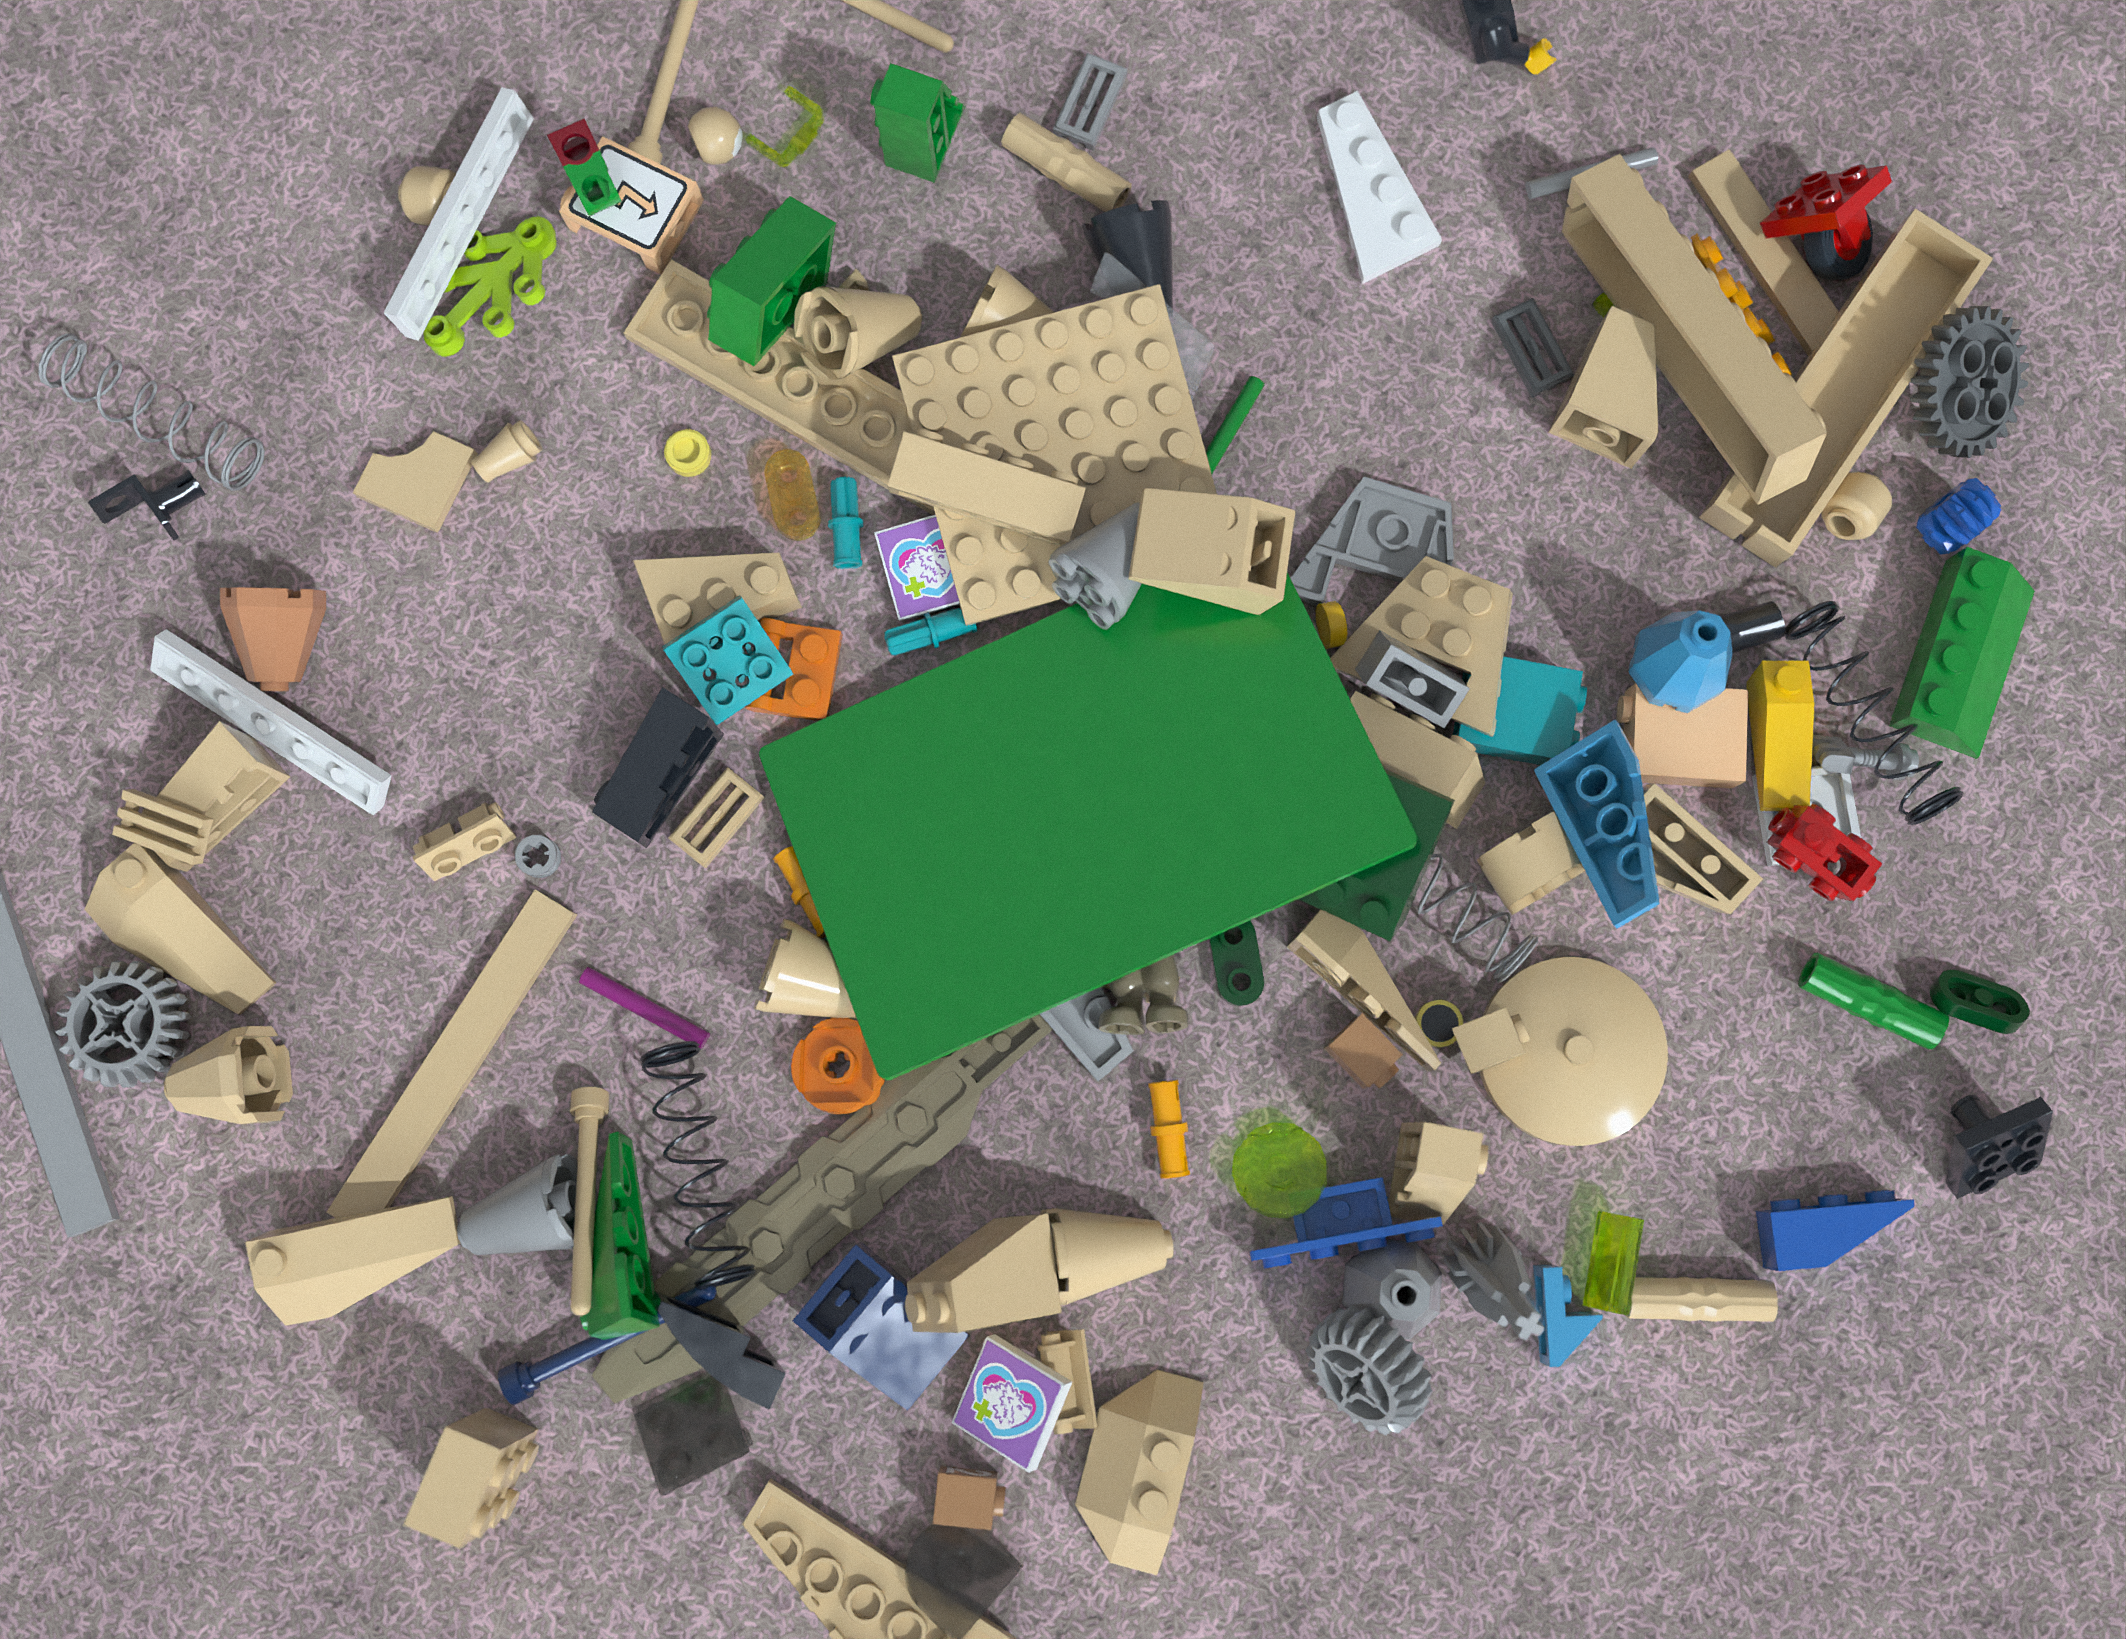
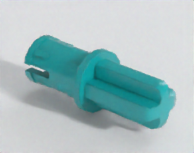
M837 477L830 483L832 519L828 521V528L833 530V566L838 569L859 568L863 566L861 560L860 528L864 526V521L859 518L857 481L852 477Z
M958 608L930 616L928 612L924 613L923 619L887 629L884 632V638L888 651L891 655L896 656L929 645H933L934 649L938 648L939 642L967 633L977 632L976 624L966 626L962 610Z

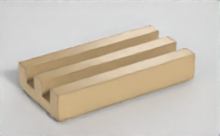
M727 767L668 839L704 868H707L765 797ZM730 782L737 786L690 843L684 840V837ZM747 794L749 796L748 799L704 852L700 853L698 849L740 798Z
M136 789L123 790L121 799L125 800L126 804L125 807L118 808L116 816L121 818L122 821L121 825L114 826L112 835L191 865L203 863L213 818ZM139 807H144L197 827L198 832L195 834L173 824L139 813ZM135 824L190 844L194 848H188L135 827Z

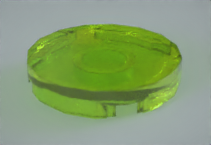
M1272 1122L1255 1128L1247 1135V1139L1242 1142L1241 1146H1238L1233 1155L1232 1176L1239 1196L1252 1210L1267 1217L1289 1218L1304 1213L1319 1200L1327 1184L1328 1165L1321 1144L1308 1132L1304 1131L1303 1128L1293 1123Z

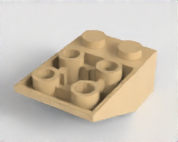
M1144 488L1141 493L1128 580L1260 615L1283 601L1295 510L1249 497Z

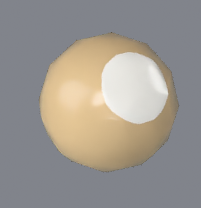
M718 107L702 108L692 116L688 129L704 163L711 165L726 164L737 155L741 148L743 135L739 122L731 113Z

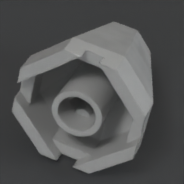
M1386 1239V1247L1360 1251L1345 1263L1342 1304L1346 1309L1351 1305L1358 1308L1359 1311L1368 1308L1375 1318L1385 1316L1388 1325L1394 1329L1400 1327V1334L1404 1339L1410 1340L1440 1314L1442 1273L1416 1242L1406 1243V1241ZM1402 1286H1405L1404 1295H1400L1397 1299V1291Z

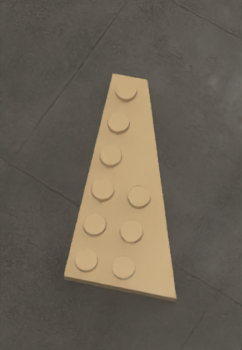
M773 1479L769 1480L742 1524L777 1570L783 1572L801 1595L800 1599L809 1611H813L829 1631L828 1635L831 1639L1017 1638Z

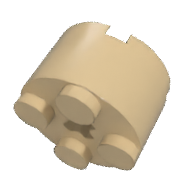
M1555 811L1532 823V826L1512 835L1477 859L1485 876L1511 915H1514L1585 872Z

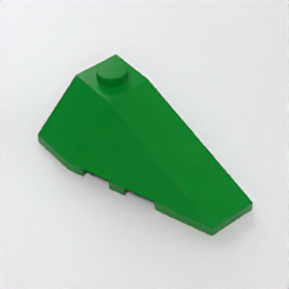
M619 1131L609 1133L594 1220L591 1308L587 1314L580 1316L581 1324L585 1330H588L589 1336L602 1340L660 1327L657 1309L652 1302L655 1290L632 1139Z

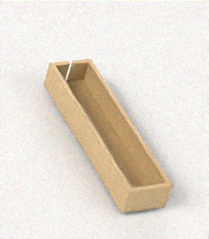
M1618 154L1573 176L1567 200L1569 207L1566 208L1562 227L1565 238L1616 308L1634 310L1640 313L1644 320L1655 324L1657 366L1757 505L1806 481L1827 435L1823 418L1815 409L1808 407L1799 395L1797 384L1792 376L1782 372L1773 360L1768 344L1764 339L1755 336L1746 324L1741 308L1736 303L1730 302L1720 289L1715 273L1710 268H1705L1694 254L1693 246L1688 237L1684 234H1679L1670 222L1664 205L1658 200L1655 201L1646 190L1638 170L1630 168L1623 157Z
M1915 208L1894 230L1793 378L1797 384L1799 395L1810 409H1815L1821 415L1827 431V435L1807 480L1757 505L1731 469L1699 518L1732 540L1741 534L1745 537L1741 545L1775 568L1791 557L1911 381V378L1918 371L1919 367L1914 363L1915 359L1925 358L1926 352L1921 344L1922 341H1934L1931 327L1933 325H1943V315L1955 314L1956 308L1962 306L1993 258Z

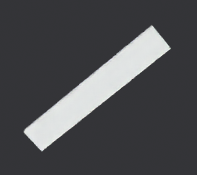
M503 87L500 89L384 311V314L407 338L418 341L421 338L534 119L515 90Z
M167 629L155 636L150 666L152 672L370 814L374 815L383 808L392 775Z

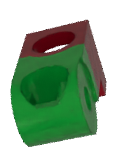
M581 119L547 135L589 217L622 202L608 173L609 169L585 119Z

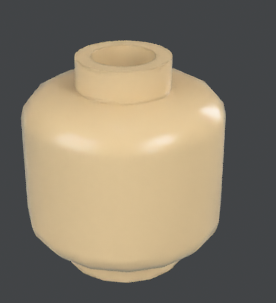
M417 166L409 170L398 189V198L403 212L408 219L418 225L429 226L456 173L446 168Z
M1863 472L1848 473L1821 512V516L1827 529L1834 536L1844 540L1865 539L1875 533L1892 507V496L1887 486L1878 477Z

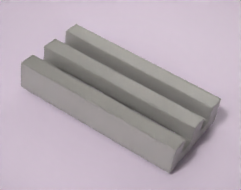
M1087 53L1053 127V134L1059 137L1065 136L1074 144H1078V142L1085 144V148L1094 151L1127 77V68ZM1092 68L1099 69V73L1075 126L1067 125ZM1108 75H1114L1089 133L1083 131Z

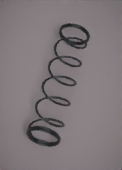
M1836 601L1819 603L1799 614L1786 625L1784 634L1786 640H1796L1824 629L1806 650L1803 661H1807V657L1814 646L1831 629L1845 619V616H1840L1830 621L1839 610ZM1828 610L1817 620L1813 621L1812 623L1808 624L1807 626L1799 630L1794 631L1798 626L1803 624L1808 619L1823 611ZM1868 651L1835 664L1822 667L1810 666V670L1820 671L1851 663L1829 687L1826 697L1828 704L1849 706L1878 697L1859 715L1852 725L1850 732L1852 740L1873 742L1905 732L1887 748L1877 761L1874 770L1876 777L1893 779L1931 768L1906 792L1900 802L1898 810L1901 814L1906 815L1905 821H1908V825H1916L1938 815L1963 797L1964 792L1961 791V787H1952L1929 798L1910 812H1906L1903 809V805L1908 797L1942 766L1943 761L1938 760L1892 775H1882L1878 771L1886 756L1901 741L1916 730L1918 724H1911L1893 732L1871 738H1857L1854 731L1859 722L1872 708L1888 696L1894 688L1889 687L1869 696L1847 702H1833L1830 698L1831 692L1837 683L1855 665L1869 655Z
M684 1041L648 1051L641 1056L639 1061H641L642 1071L651 1077L661 1079L695 1078L661 1097L652 1109V1113L656 1117L676 1122L706 1121L670 1142L663 1151V1157L677 1164L720 1163L686 1182L674 1195V1201L686 1207H731L695 1228L685 1239L684 1245L697 1251L744 1250V1252L696 1279L694 1282L697 1285L695 1289L704 1290L709 1286L718 1287L750 1277L757 1270L754 1269V1264L740 1265L721 1270L746 1256L751 1251V1248L747 1246L704 1247L689 1243L692 1236L710 1224L736 1211L740 1204L736 1202L689 1203L678 1199V1195L687 1187L725 1167L729 1162L726 1159L683 1160L668 1156V1150L676 1143L709 1126L718 1119L716 1116L670 1117L660 1115L657 1112V1107L667 1098L707 1077L705 1073L681 1075L655 1074L646 1069L681 1062L699 1053L701 1049L699 1048V1043Z

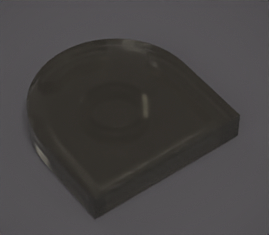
M932 1524L917 1537L908 1552L905 1563V1581L908 1592L917 1607L950 1639H963L1022 1569L1023 1565L985 1529Z

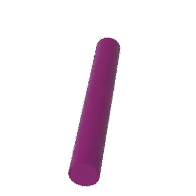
M590 967L584 970L579 979V983L680 1039L699 1043V1048L701 1049L710 1036V1033Z

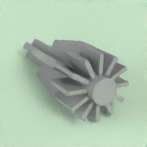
M1477 1223V1239L1474 1240L1464 1227L1460 1229L1468 1243L1463 1246L1449 1240L1448 1244L1456 1255L1444 1256V1261L1451 1270L1448 1272V1275L1458 1290L1465 1293L1475 1311L1504 1327L1509 1322L1520 1338L1527 1340L1531 1332L1540 1336L1544 1326L1539 1321L1541 1315L1537 1311L1532 1295L1528 1290L1531 1284L1520 1250L1510 1237H1506L1496 1225L1489 1233L1483 1223Z

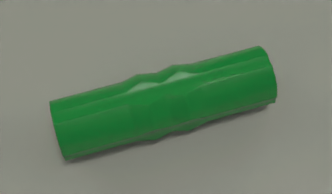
M1819 952L1814 953L1808 959L1798 980L1799 988L1843 1008L1853 1016L1863 1018L1874 1026L1886 1029L1928 1050L1934 1049L1941 1042L1948 1028L1949 1016L1904 994L1896 987L1881 983L1875 977L1860 973Z

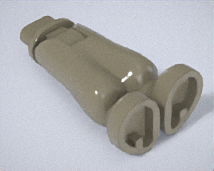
M1174 954L1110 982L1111 992L1117 999L1118 1004L1100 1014V1031L1120 1035L1144 1034L1145 1019L1142 1004L1145 992L1149 994L1150 1001L1146 1011V1028L1153 1033H1171L1188 1028L1187 1011L1174 1003V997L1179 989V975Z

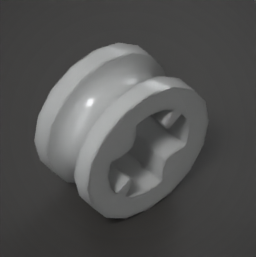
M531 835L525 837L518 844L515 850V861L522 872L535 878H545L552 875L558 869L561 863V852L555 842L542 835ZM545 845L549 850L544 852V855L549 857L547 863L544 866L536 863L531 868L528 862L533 859L527 856L529 850L532 847L540 850Z

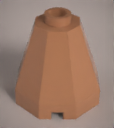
M220 588V608L247 680L260 682L261 691H289V682H301L326 611V591L314 589L293 591L288 588Z

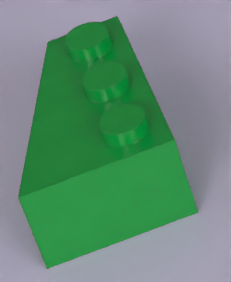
M890 63L884 79L878 78L876 80L870 99V104L875 109L874 124L879 129V147L883 150L885 166L935 183L965 105L958 102V97L951 95L952 91L943 81Z

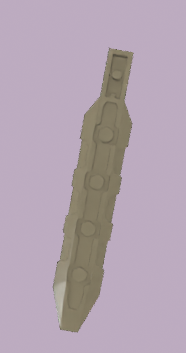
M1038 1014L959 1049L951 1056L941 1057L884 1082L880 1089V1095L874 1103L863 1106L828 1137L822 1136L798 1157V1163L756 1200L749 1199L725 1220L726 1226L702 1245L704 1247L747 1246L751 1248V1251L746 1256L721 1270L740 1265L754 1264V1269L757 1271L750 1277L716 1287L714 1299L697 1308L744 1326L779 1294L788 1293L812 1272L811 1267L854 1229L860 1230L884 1209V1203L926 1166L932 1167L967 1137L982 1092L1052 1032L1053 1029ZM744 1250L696 1251L683 1263L677 1262L654 1282V1290L667 1296L675 1297L697 1286L694 1284L696 1279L744 1252ZM663 1323L658 1328L650 1329L607 1350L593 1372L592 1377L615 1404L696 1372L702 1366L689 1355L673 1336L666 1323Z

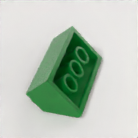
M1965 547L1945 561L1889 724L1890 727L1901 729L1911 724H1918V728L1911 735L1975 759L1980 757L2035 592L2011 562L1970 547Z

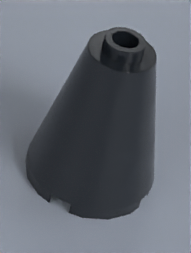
M1153 200L1151 201L1153 210L1147 211L1139 209L1138 203L1130 204L1090 218L1091 224L1083 223L1082 227L1085 238L1114 296L1160 284L1169 318L1172 317V215L1169 202Z

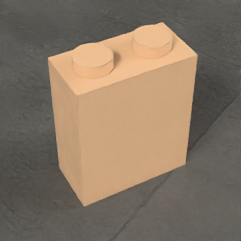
M1636 683L1625 691V696L1621 695L1619 697L1617 721L1618 723H1624V734L1639 760L1642 783L1733 789L1746 782L1748 690L1725 688L1719 696L1689 713L1676 711L1677 707L1666 704L1663 707L1649 704Z

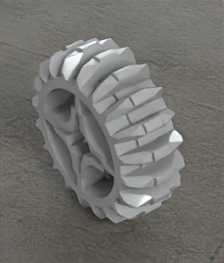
M124 961L111 962L110 969L106 966L94 967L93 978L87 976L76 978L81 990L80 992L68 991L64 994L67 1000L72 1003L70 1009L64 1008L56 1012L60 1017L67 1018L66 1026H62L54 1032L58 1036L68 1037L69 1040L59 1051L68 1055L75 1054L69 1066L74 1070L85 1069L83 1078L95 1082L100 1079L104 1087H116V1085L120 1084L124 1088H132L137 1085L138 1080L143 1083H150L155 1080V1070L158 1072L170 1070L171 1067L166 1056L180 1057L183 1054L182 1050L174 1044L176 1039L184 1040L191 1036L186 1030H179L180 1022H186L192 1018L189 1012L178 1011V1007L182 1006L188 998L184 994H173L178 983L171 978L163 979L164 972L162 969L157 967L147 969V965L143 962L133 961L128 966ZM128 986H133L143 993L137 999H129L126 1003L114 1000L110 996L113 992ZM95 1016H97V1025L94 1030ZM154 1017V1026L151 1034L149 1025ZM121 1045H124L126 1048H133L137 1055L129 1060L118 1063L108 1058L105 1053L111 1048L118 1049Z
M1351 1305L1346 1310L1339 1308L1336 1312L1330 1313L1313 1330L1314 1333L1309 1337L1310 1345L1307 1347L1306 1352L1310 1358L1307 1365L1311 1371L1317 1374L1314 1382L1324 1388L1326 1391L1325 1398L1334 1401L1338 1406V1412L1344 1411L1350 1416L1352 1423L1355 1424L1360 1421L1366 1430L1372 1432L1377 1429L1380 1433L1387 1435L1391 1431L1399 1433L1404 1428H1408L1424 1413V1408L1429 1403L1428 1398L1433 1392L1428 1383L1432 1376L1428 1370L1422 1367L1425 1358L1414 1352L1412 1349L1414 1342L1404 1339L1400 1334V1327L1394 1329L1388 1325L1385 1316L1375 1318L1368 1308L1359 1311L1358 1308Z

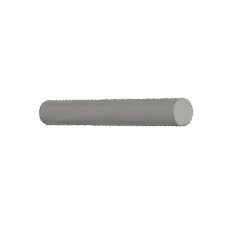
M1654 147L1622 155L1629 167L1637 170L1658 164V154ZM1604 161L1527 181L1525 189L1528 198L1533 199L1570 189L1573 176Z

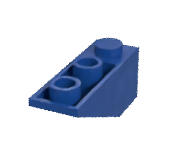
M1878 1190L1864 1192L1866 1201L1848 1202L1847 1194L1817 1196L1818 1205L1801 1207L1800 1199L1770 1201L1771 1210L1756 1211L1763 1269L1788 1271L1827 1267L1914 1208V1199L1896 1198L1895 1190Z

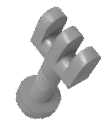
M1813 736L1812 755L1821 767L1828 772L1851 774L1853 766L1875 768L1877 761L1885 752L1882 750L1875 751L1847 747L1839 737ZM1899 743L1882 761L1879 769H1886L1887 775H1892L1918 768V753L1915 749H1910L1909 745ZM1914 774L1893 778L1892 780H1904L1906 777L1914 776Z

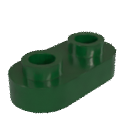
M1251 921L1234 927L1241 933V941L1238 944H1229L1225 940V932L1209 938L1218 993L1225 1002L1238 1007L1247 1006L1256 1001L1264 988V976L1257 936ZM1244 974L1248 977L1249 987L1247 990L1239 991L1234 988L1232 984L1234 975Z
M1952 969L1942 972L1930 987L1931 1000L1939 1011L1953 1018L1998 1033L2012 1034L2016 1032L2030 1015L2027 1002L2015 990L1959 970Z

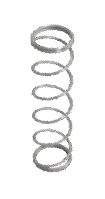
M63 334L55 338L42 353L38 374L41 382L50 388L62 386L67 397L74 402L85 403L97 399L98 409L102 417L116 423L132 419L137 436L145 442L156 443L168 439L169 449L173 457L180 462L192 463L204 458L205 470L209 478L216 483H222L230 491H238L246 487L259 472L265 453L263 443L255 437H247L238 442L227 455L222 466L221 479L212 475L208 466V455L225 438L228 431L226 420L219 422L213 428L206 443L204 454L193 459H185L176 454L172 445V436L188 421L193 409V404L190 400L183 402L175 411L167 435L157 439L147 438L142 435L136 424V416L141 414L154 399L157 392V382L155 380L147 382L137 394L132 415L122 419L112 418L107 415L101 406L100 397L106 394L119 379L122 372V362L120 360L112 361L106 366L101 374L97 385V393L94 397L83 399L72 395L65 384L76 376L87 352V343L78 336ZM75 340L76 342L65 354L61 367V379L49 382L46 377V367L50 357L63 342ZM77 347V355L75 357L74 363L69 369V371L65 374V368L69 356ZM117 364L118 371L116 376L101 392L105 376L110 368ZM153 384L151 396L137 411L141 396ZM188 404L189 409L186 416L173 430L179 413ZM222 425H224V430L220 438L210 448L212 439L215 436L217 430ZM255 443L257 452L254 460L244 471L229 479L231 467L239 453L246 446ZM244 476L238 483L234 485L229 484V482Z
M1433 854L1431 860L1439 857V864L1418 905V914L1429 912L1454 894L1472 886L1473 893L1452 934L1451 942L1458 943L1487 923L1506 915L1507 923L1485 966V972L1496 970L1494 980H1497V983L1503 982L1533 951L1538 943V937L1530 934L1507 957L1490 967L1508 933L1511 924L1510 913L1500 912L1494 914L1456 938L1476 898L1477 885L1476 883L1463 884L1422 910L1443 865V855Z

